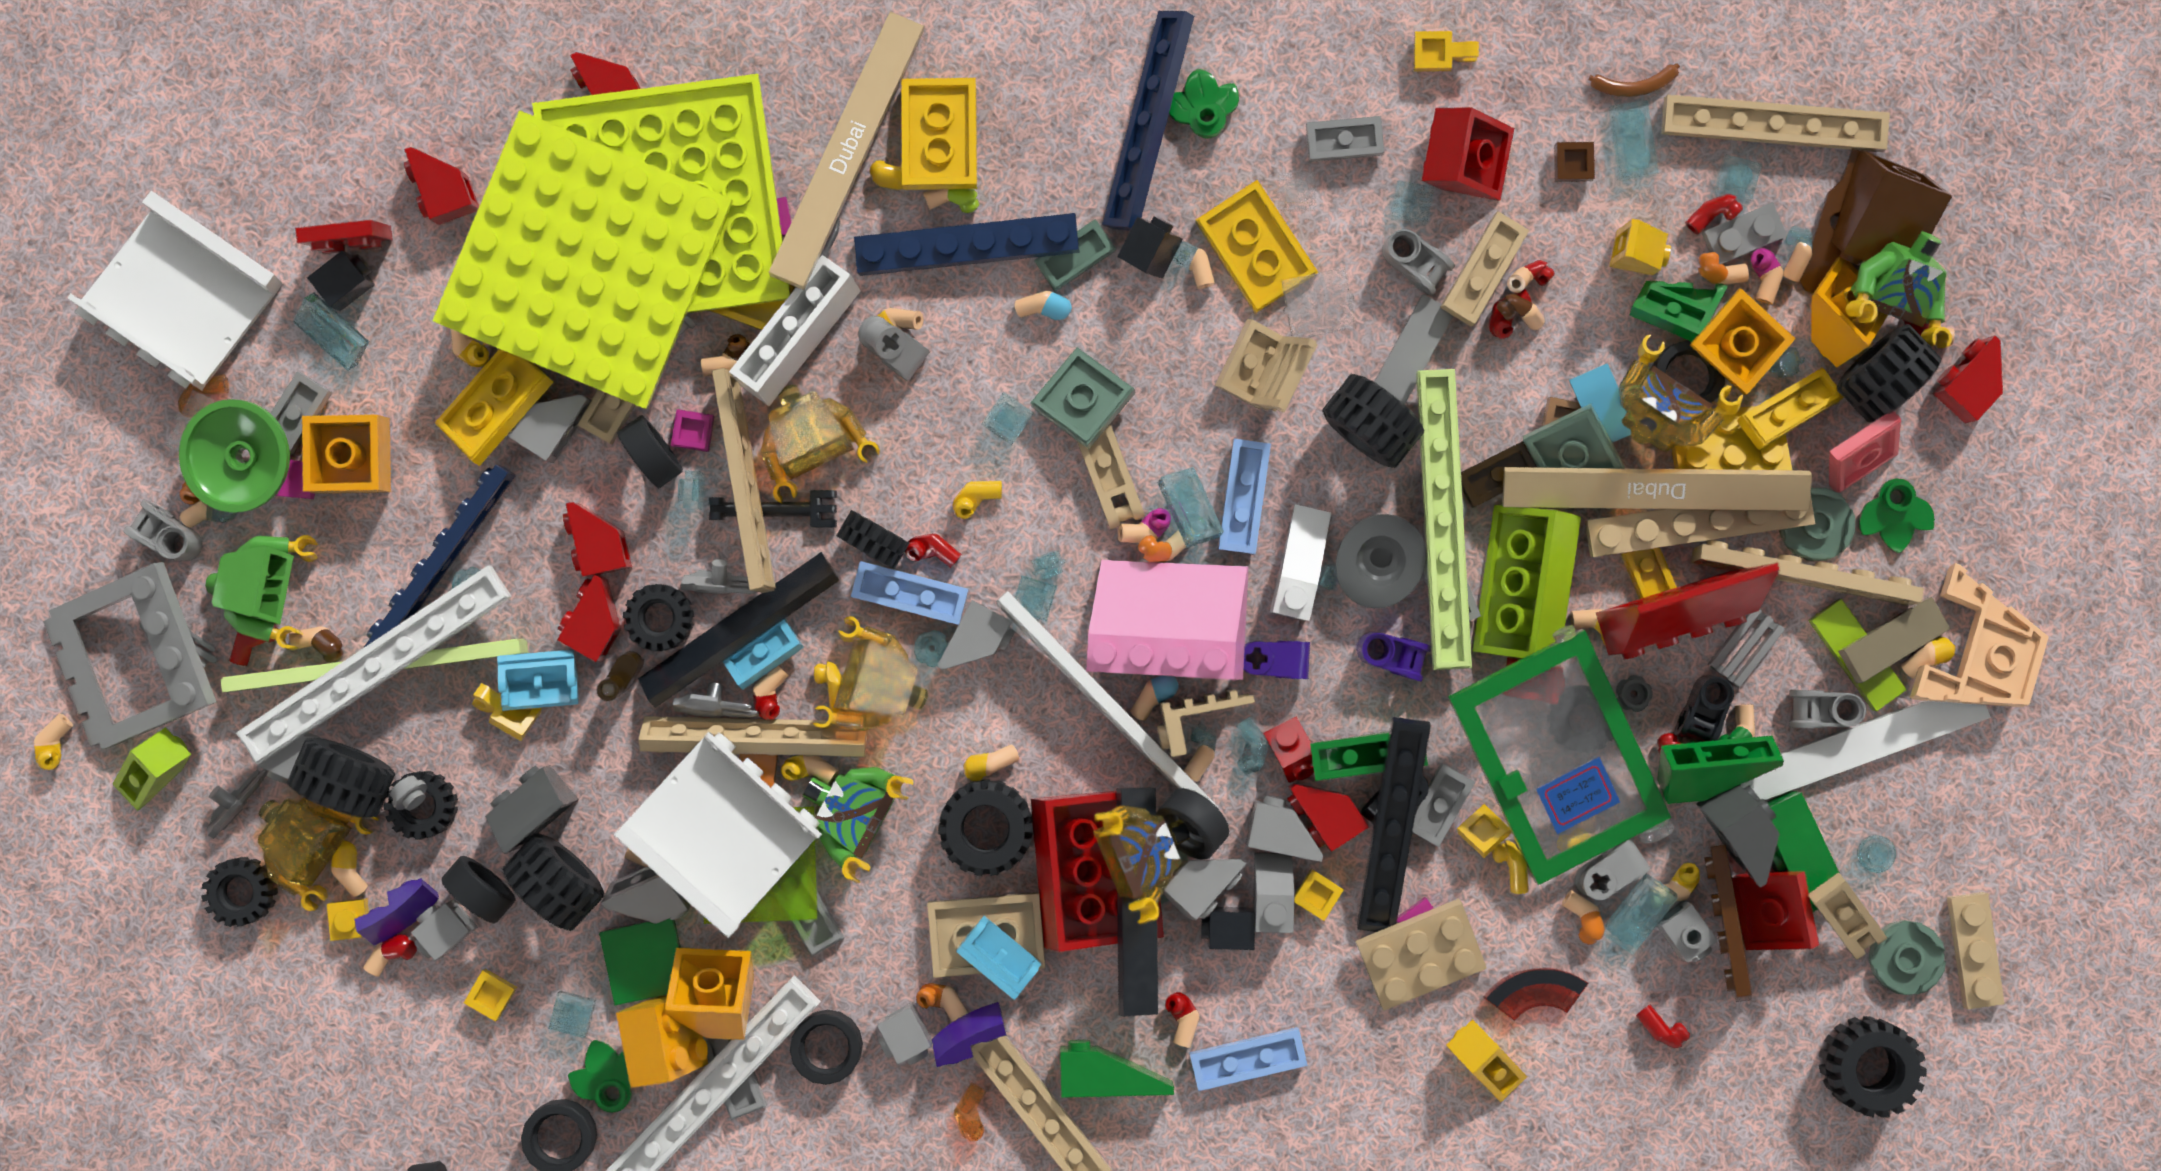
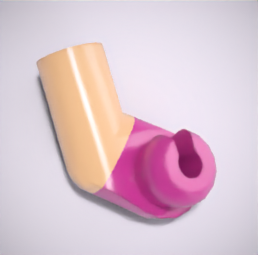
M1760 248L1751 255L1752 267L1761 281L1755 300L1773 305L1784 271L1772 251Z
M1158 508L1148 513L1139 524H1121L1118 527L1119 542L1140 543L1148 535H1152L1157 540L1168 529L1171 523V515L1166 509Z

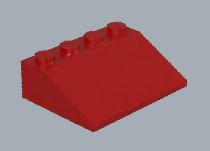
M1778 563L1731 570L1596 612L1608 656L1622 654L1623 660L1646 654L1644 647L1656 644L1657 649L1679 644L1678 636L1690 633L1691 638H1697L1713 633L1712 626L1724 622L1725 628L1747 622L1745 615L1760 610L1780 571Z
M1116 791L1031 799L1044 948L1063 952L1118 944L1117 854L1110 837H1100L1099 833L1103 831L1104 823L1102 820H1096L1095 818L1096 814L1116 812ZM1157 890V906L1159 909V914L1157 917V938H1163L1164 930L1160 892Z

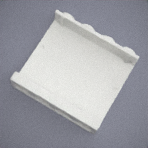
M150 191L142 202L150 210L149 214L84 297L80 300L73 294H70L67 298L78 306L75 313L93 326L99 320L109 327L105 334L124 347L128 342H131L140 348L136 355L155 368L159 363H162L171 370L167 376L185 389L191 383L202 391L283 283L260 264L153 191Z
M708 732L620 827L614 836L729 938L739 927L738 924L809 845L822 834L816 829L820 824L819 821L804 808L798 813L789 805L788 802L792 797L776 783L769 787L760 778L764 772L749 758H746L743 762L732 753L736 747L719 732L714 737Z

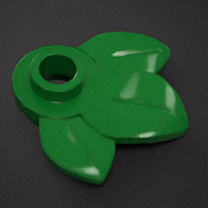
M1195 69L1187 78L1185 92H1174L1169 114L1174 121L1190 125L1191 130L1199 137L1205 139L1214 138L1223 131L1226 125V117L1235 111L1238 106L1239 92L1237 86L1234 83H1229L1218 87L1216 79L1211 73L1203 69ZM1205 115H1211L1214 117L1213 120L1209 122H1204L1201 120V118Z
M1900 478L1890 479L1883 483L1878 491V497L1864 505L1859 519V528L1862 535H1871L1879 532L1885 545L1896 553H1901L1907 547L1915 529L1933 530L1935 524L1934 512L1930 504L1916 497L1913 485L1907 480ZM1894 490L1901 494V501L1898 504L1893 503L1890 498Z
M593 1040L586 1052V1069L570 1072L568 1074L570 1085L577 1096L583 1099L594 1100L601 1110L609 1113L619 1112L628 1105L632 1096L624 1051L618 1055L616 1050L609 1044ZM608 1087H616L619 1090L618 1099L608 1097Z

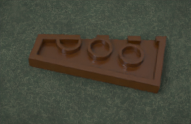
M1726 845L1711 846V856L1704 857L1708 880L1715 879L1717 894L1710 895L1714 917H1722L1724 931L1717 932L1720 953H1728L1730 969H1724L1727 992L1734 991L1736 1002L1751 1001L1752 990Z

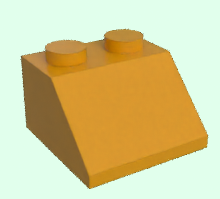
M676 948L665 1004V1015L669 1014L674 1020L705 1038L745 1040L754 984L751 951Z

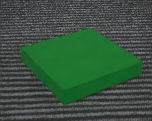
M669 918L657 924L645 921L599 932L614 1006L668 994L676 948H681L675 920Z

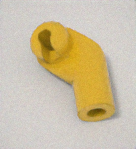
M882 160L875 161L870 166L869 173L873 182L878 186L894 190L902 189V167L886 164Z
M971 481L966 483L953 500L952 507L955 515L961 519H968L974 514V511L983 500L1002 499V481Z
M828 661L827 664L815 665V682L818 684H828L829 708L833 713L847 714L848 702L844 703L842 710L833 708L842 681L837 665Z
M1504 840V843H1500L1492 851V857L1496 863L1507 862L1510 874V891L1514 894H1525L1529 891L1528 866L1515 843Z

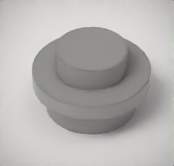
M408 776L402 779L390 791V796L393 799L392 805L397 810L405 808L406 810H412L416 808L426 797L424 794L427 790L426 783L423 780H417L415 776Z

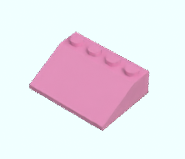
M1101 560L1088 632L1086 671L1243 680L1249 567Z

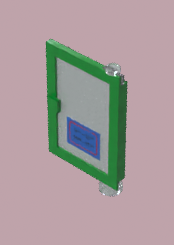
M1573 625L1563 627L1554 632V643L1448 696L1449 702L1531 875L1538 886L1636 835L1641 843L1647 844L1667 837L1675 829L1671 820L1672 817L1586 630L1580 629L1576 631Z

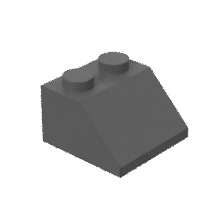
M550 765L541 769L537 766L532 767L519 778V781L522 783L519 788L513 793H510L509 790L504 791L490 803L494 809L485 817L500 848L505 854L521 848L534 833H540L579 800Z
M1739 785L1705 801L1697 802L1696 805L1723 845H1726V849L1733 860L1760 888L1767 884L1780 834L1772 823L1776 815L1764 799L1760 800L1749 785L1745 788Z

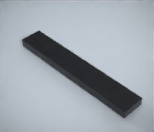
M820 552L775 583L776 588H774V591L759 594L639 677L638 680L652 706L654 708L658 707L837 583L839 578L824 554Z
M1392 717L1357 919L1358 930L1378 932L1397 923L1431 729L1430 721Z
M1116 788V812L1121 810L1126 813V817L1123 819V829L1119 836L1132 839L1143 849L1146 843L1145 837L1135 830L1125 828L1133 826L1144 830L1148 834L1152 832L1154 828L1144 822L1149 821L1156 824V788ZM1121 840L1129 857L1140 853L1134 845ZM1153 854L1147 860V871L1141 886L1143 895L1136 899L1133 896L1117 856L1118 1015L1123 1017L1158 1015L1157 919L1139 924L1140 911L1132 912L1129 909V904L1144 899L1154 880L1156 863ZM1139 862L1133 864V871L1136 876ZM1157 881L1150 888L1153 887L1157 890Z

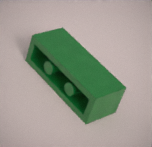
M1791 790L1767 801V804L1776 815L1772 823L1780 833L1771 866L1775 872L1804 871L1808 891L1811 893L1836 875L1839 870L1802 792ZM1810 899L1812 911L1815 912L1818 908Z

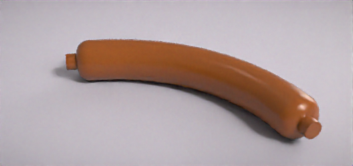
M1677 63L1667 65L1656 75L1636 82L1615 81L1599 74L1595 76L1590 75L1588 80L1591 82L1592 88L1609 95L1620 97L1641 96L1655 92L1673 81L1679 74L1678 69L1680 66Z

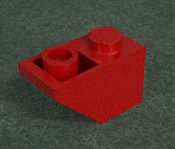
M579 52L570 55L575 64V67L570 69L579 87L581 89L587 87L591 95L641 89L635 76L626 66Z
M413 147L404 149L408 161L404 162V168L411 183L416 182L421 196L416 197V201L424 218L429 217L431 221L441 225L478 211L479 205L468 175L460 169Z
M1996 335L1982 340L1976 338L1962 352V355L1965 356L1964 360L1957 367L1954 365L1950 366L1939 376L1937 382L1940 386L1932 393L1965 424L1978 421L2003 394L2001 340Z
M566 503L567 513H563V522L567 534L573 535L576 549L571 550L572 562L575 570L581 571L582 577H593L594 575L633 568L623 530L579 503Z
M594 575L592 580L587 578L580 586L576 595L580 601L574 611H567L560 621L558 630L561 631V634L557 640L595 662H603L619 635L621 626L608 579L601 575Z
M1292 783L1287 786L1292 795L1287 797L1288 802L1298 816L1305 813L1313 825L1307 831L1319 848L1326 845L1332 852L1369 828L1347 794L1298 783Z

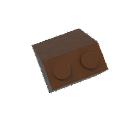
M1861 150L1831 242L1841 251L1839 255L1841 258L1856 265H1860L1862 261H1867L1878 254L1891 242L1911 248L1922 231L1932 235L1952 195L1924 173Z

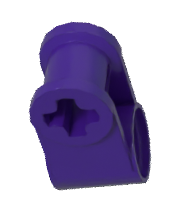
M1369 632L1358 640L1356 652L1360 660L1368 665L1422 682L1423 676L1420 673L1426 653L1431 652L1432 646L1403 637L1398 638L1384 633ZM1377 638L1383 643L1384 652L1380 658L1374 660L1368 655L1367 646L1371 640Z
M1278 640L1277 642H1248L1244 648L1243 670L1253 675L1275 676V678L1309 679L1310 642ZM1255 647L1258 648L1259 654L1265 655V662L1258 663L1257 669H1253L1252 663L1246 661V654H1252Z

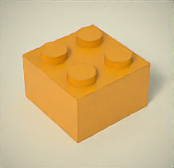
M378 414L302 416L304 492L315 494L391 492L390 418Z
M667 995L653 997L616 1012L631 1088L668 1083L708 1064V1047L703 1036L677 1022L669 1014L665 1015Z

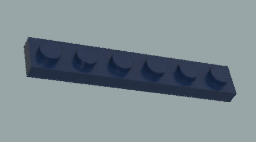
M1158 11L1102 225L1108 228L1130 231L1137 216L1142 218L1194 20V15L1186 11Z
M1075 213L854 237L856 266L859 276L1080 253Z
M495 465L493 469L489 467L481 474L476 483L479 487L471 499H464L454 513L457 519L449 529L444 528L437 535L432 544L435 549L428 559H421L413 568L410 574L413 577L412 581L405 590L401 588L392 597L388 605L391 610L383 620L378 619L371 626L366 635L369 640L364 647L418 612L516 476L514 473L503 466Z

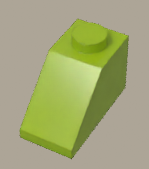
M165 727L129 752L112 785L139 811L183 770L191 753L188 751L184 741L174 736Z

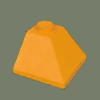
M1840 256L1835 260L1811 297V342L1836 367H1839L1869 347L1888 317L1887 314L1877 311V316L1873 322L1859 323L1858 317L1848 316L1846 313L1847 304L1857 300L1850 289L1857 280L1858 270L1849 261Z
M1740 288L1693 340L1690 346L1742 394L1747 395L1796 338Z

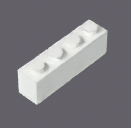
M821 255L805 289L802 290L797 287L794 289L729 371L741 387L767 406L772 404L861 290L851 274Z

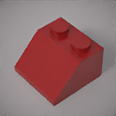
M1472 107L1435 108L1421 181L1441 190L1501 201L1515 128Z

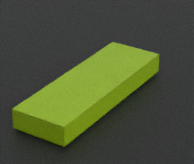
M1837 599L1808 620L1872 711H1878L1907 690L1890 666L1863 683L1857 684L1838 651L1867 633L1842 599Z

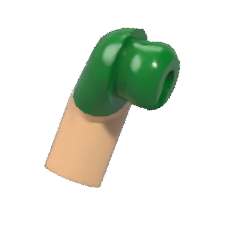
M1754 704L1734 705L1736 728L1732 731L1731 735H1721L1719 740L1755 736Z

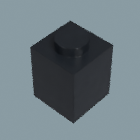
M1137 216L1117 257L1146 274L1163 279L1183 238L1172 233L1171 231L1174 226L1159 217L1153 216L1152 220L1149 221Z
M343 250L307 277L327 305L340 312L375 285L368 276L373 271L367 262L359 254L353 256Z
M1215 907L1207 917L1201 918V939H1208L1209 949L1255 950V911L1253 907Z

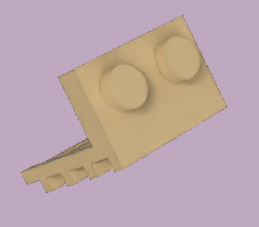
M1247 319L1215 386L1255 408L1270 409L1272 411L1278 410L1285 413L1317 347V341L1312 338L1282 336L1253 319Z
M1229 689L1225 690L1226 698L1215 699L1214 694L1207 693L1203 694L1205 702L1193 704L1192 699L1186 697L1181 698L1183 706L1170 708L1169 702H1161L1160 707L1164 725L1157 726L1162 750L1168 749L1171 757L1187 754L1180 720L1181 716L1255 703L1254 695L1249 696V693L1238 695L1237 690Z

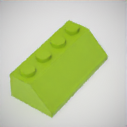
M1494 505L1479 604L1481 617L1477 618L1473 652L1523 659L1546 646L1551 647L1563 642L1581 516L1558 510Z

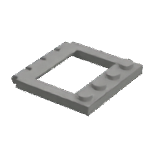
M164 562L153 563L49 610L51 618L43 621L52 646L62 644L63 649L55 652L65 681L75 678L77 683L68 688L78 715L86 713L89 715V719L81 723L91 747L100 744L101 749L111 748L217 703ZM132 597L171 700L114 724L75 622Z

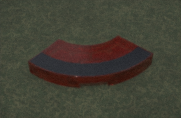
M1552 967L1532 968L1517 971L1504 977L1494 984L1483 998L1515 1021L1525 1011L1539 1006L1555 1007L1568 1013L1589 983L1579 976L1562 969Z

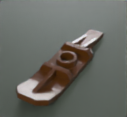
M1851 150L1840 182L1827 192L1810 245L1812 257L1800 279V283L1806 291L1812 293L1816 291L1841 253L1831 242L1835 229L1831 227L1830 220L1833 216L1839 217L1860 153L1859 150Z

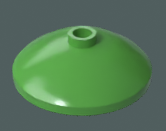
M229 399L207 405L198 411L188 422L180 441L179 463L187 486L203 503L220 511L246 512L263 506L279 492L288 474L290 451L285 432L271 413L255 403ZM245 449L248 450L250 454V458L247 462H245L242 457V453Z

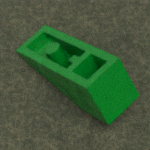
M1389 731L1310 743L1315 781L1383 772ZM1427 752L1424 766H1428Z
M1772 735L1662 745L1657 780L1667 804L1705 801L1782 767L1784 759Z
M1069 1040L1068 1046L1060 1047L1061 1098L1174 1095L1172 1080L1098 1045L1090 1046V1040Z

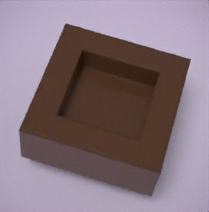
M1557 142L1554 145L1555 182H1589L1595 179L1594 142Z

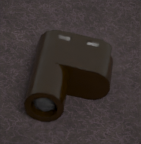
M631 650L621 655L616 660L607 677L598 684V696L604 701H612L626 692L643 668L644 658L642 659L637 652Z

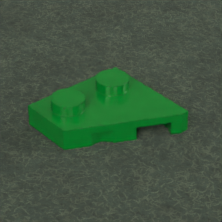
M1646 281L1631 308L1629 316L1693 342L1712 320L1728 286L1715 284L1714 289H1694L1693 283L1690 282L1668 284L1664 281Z

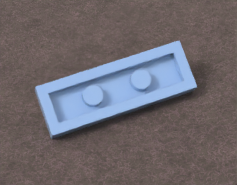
M1233 439L1218 550L1256 554L1271 448L1270 443Z
M860 561L851 597L959 625L969 589Z
M1298 1027L1189 1052L1198 1091L1308 1066Z

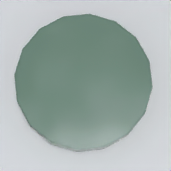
M1811 488L1810 493L1815 524L1781 529L1779 532L1784 545L1794 555L1807 561H1826L1834 558L1850 545L1855 534V515L1846 499L1840 493L1828 488Z
M1908 920L1889 923L1882 929L1887 939L1879 945L1875 942L1870 946L1869 951L1871 971L1878 982L1892 992L1902 995L1925 993L1935 986L1943 975L1946 961H1944L1945 948L1935 931L1922 923Z

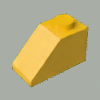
M1631 219L1616 230L1609 267L1648 275L1656 274L1661 271L1662 267H1666L1669 261L1671 246L1666 245L1668 233L1641 220Z
M1473 1019L1466 1026L1458 1029L1453 1038L1446 1044L1454 1055L1500 1102L1527 1078L1526 1074Z

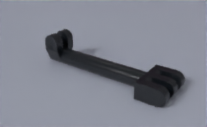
M810 490V502H761L763 517H810L811 528H837V520H822V513H837V505H822V498H837V490ZM709 497V520H725L726 517H737L735 502H726L723 497Z

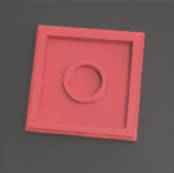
M1894 411L1890 414H1885L1829 451V485L1835 492H1842L1898 455L1901 418Z

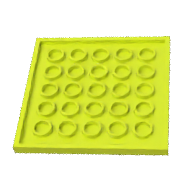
M758 74L532 103L533 113L537 118L733 199L729 213L687 313L783 301L790 296L788 283L769 276V270L783 242Z
M519 110L432 321L644 409H648L729 213L733 199Z

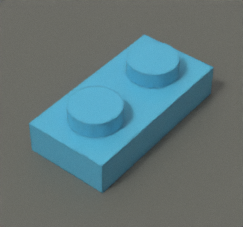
M783 619L728 657L723 663L738 687L744 690L799 652L804 646L788 621Z

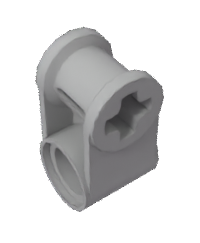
M1408 229L1394 232L1385 240L1382 246L1384 259L1403 274L1415 287L1429 296L1434 295L1436 292L1435 286L1447 271H1452L1455 267L1454 262L1448 256L1429 245L1415 232ZM1402 239L1408 243L1410 248L1408 257L1396 255L1393 250L1394 240ZM1433 266H1435L1431 273L1427 276V273L1431 270Z
M880 316L866 318L859 327L858 337L862 345L906 381L910 380L930 353L926 347L913 337L891 325Z
M143 499L140 503L142 509L132 525L126 526L123 530L131 539L149 547L167 559L190 561L195 559L202 550V539L195 530L186 527L181 521L174 518L169 511L146 499ZM179 535H181L184 540L183 548L179 552H177L174 547V542Z
M1789 690V696L1793 697V720L1789 721V727H1851L1861 723L1865 717V703L1856 694L1824 692V690ZM1846 699L1851 704L1852 710L1849 717L1843 720L1837 714V706L1842 700Z
M1629 839L1599 854L1583 865L1576 872L1575 886L1582 895L1596 900H1605L1626 885L1640 879L1651 868L1632 839ZM1593 874L1602 877L1598 880V885L1600 886L1598 889L1590 887L1594 882L1591 877Z

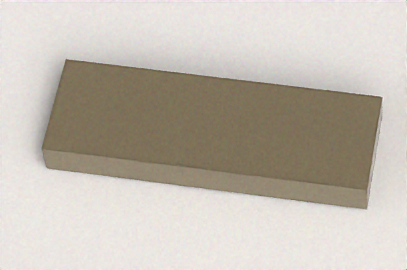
M1928 597L1923 599L1922 603L1913 605L1838 652L1857 684L1863 683L1950 630V627L1934 599Z

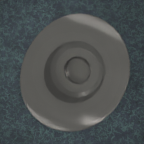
M1378 514L1359 521L1346 533L1337 552L1336 574L1343 592L1352 601L1367 608H1385L1399 603L1414 590L1424 572L1426 565L1424 540L1415 526L1395 515Z

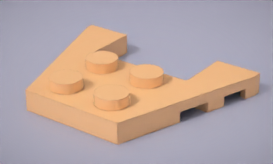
M1957 563L1949 566L1940 597L1975 611L1958 673L1955 677L1926 664L1920 666L1910 698L1922 701L2025 707L2029 705L2049 636L2012 606L2007 608L1992 595L1993 591L1983 583L1978 584L1969 577L1964 567Z

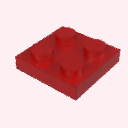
M374 220L295 228L297 243L310 246L311 251H322V254H335L342 250L345 251L346 245L348 247H359V250L382 248V241L393 240L391 225Z
M1804 871L1769 873L1767 884L1761 888L1748 874H1738L1732 877L1736 906L1746 950L1813 949L1819 946Z

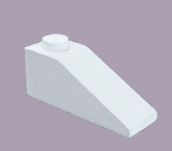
M1294 505L1269 613L1310 621L1326 544L1330 512Z

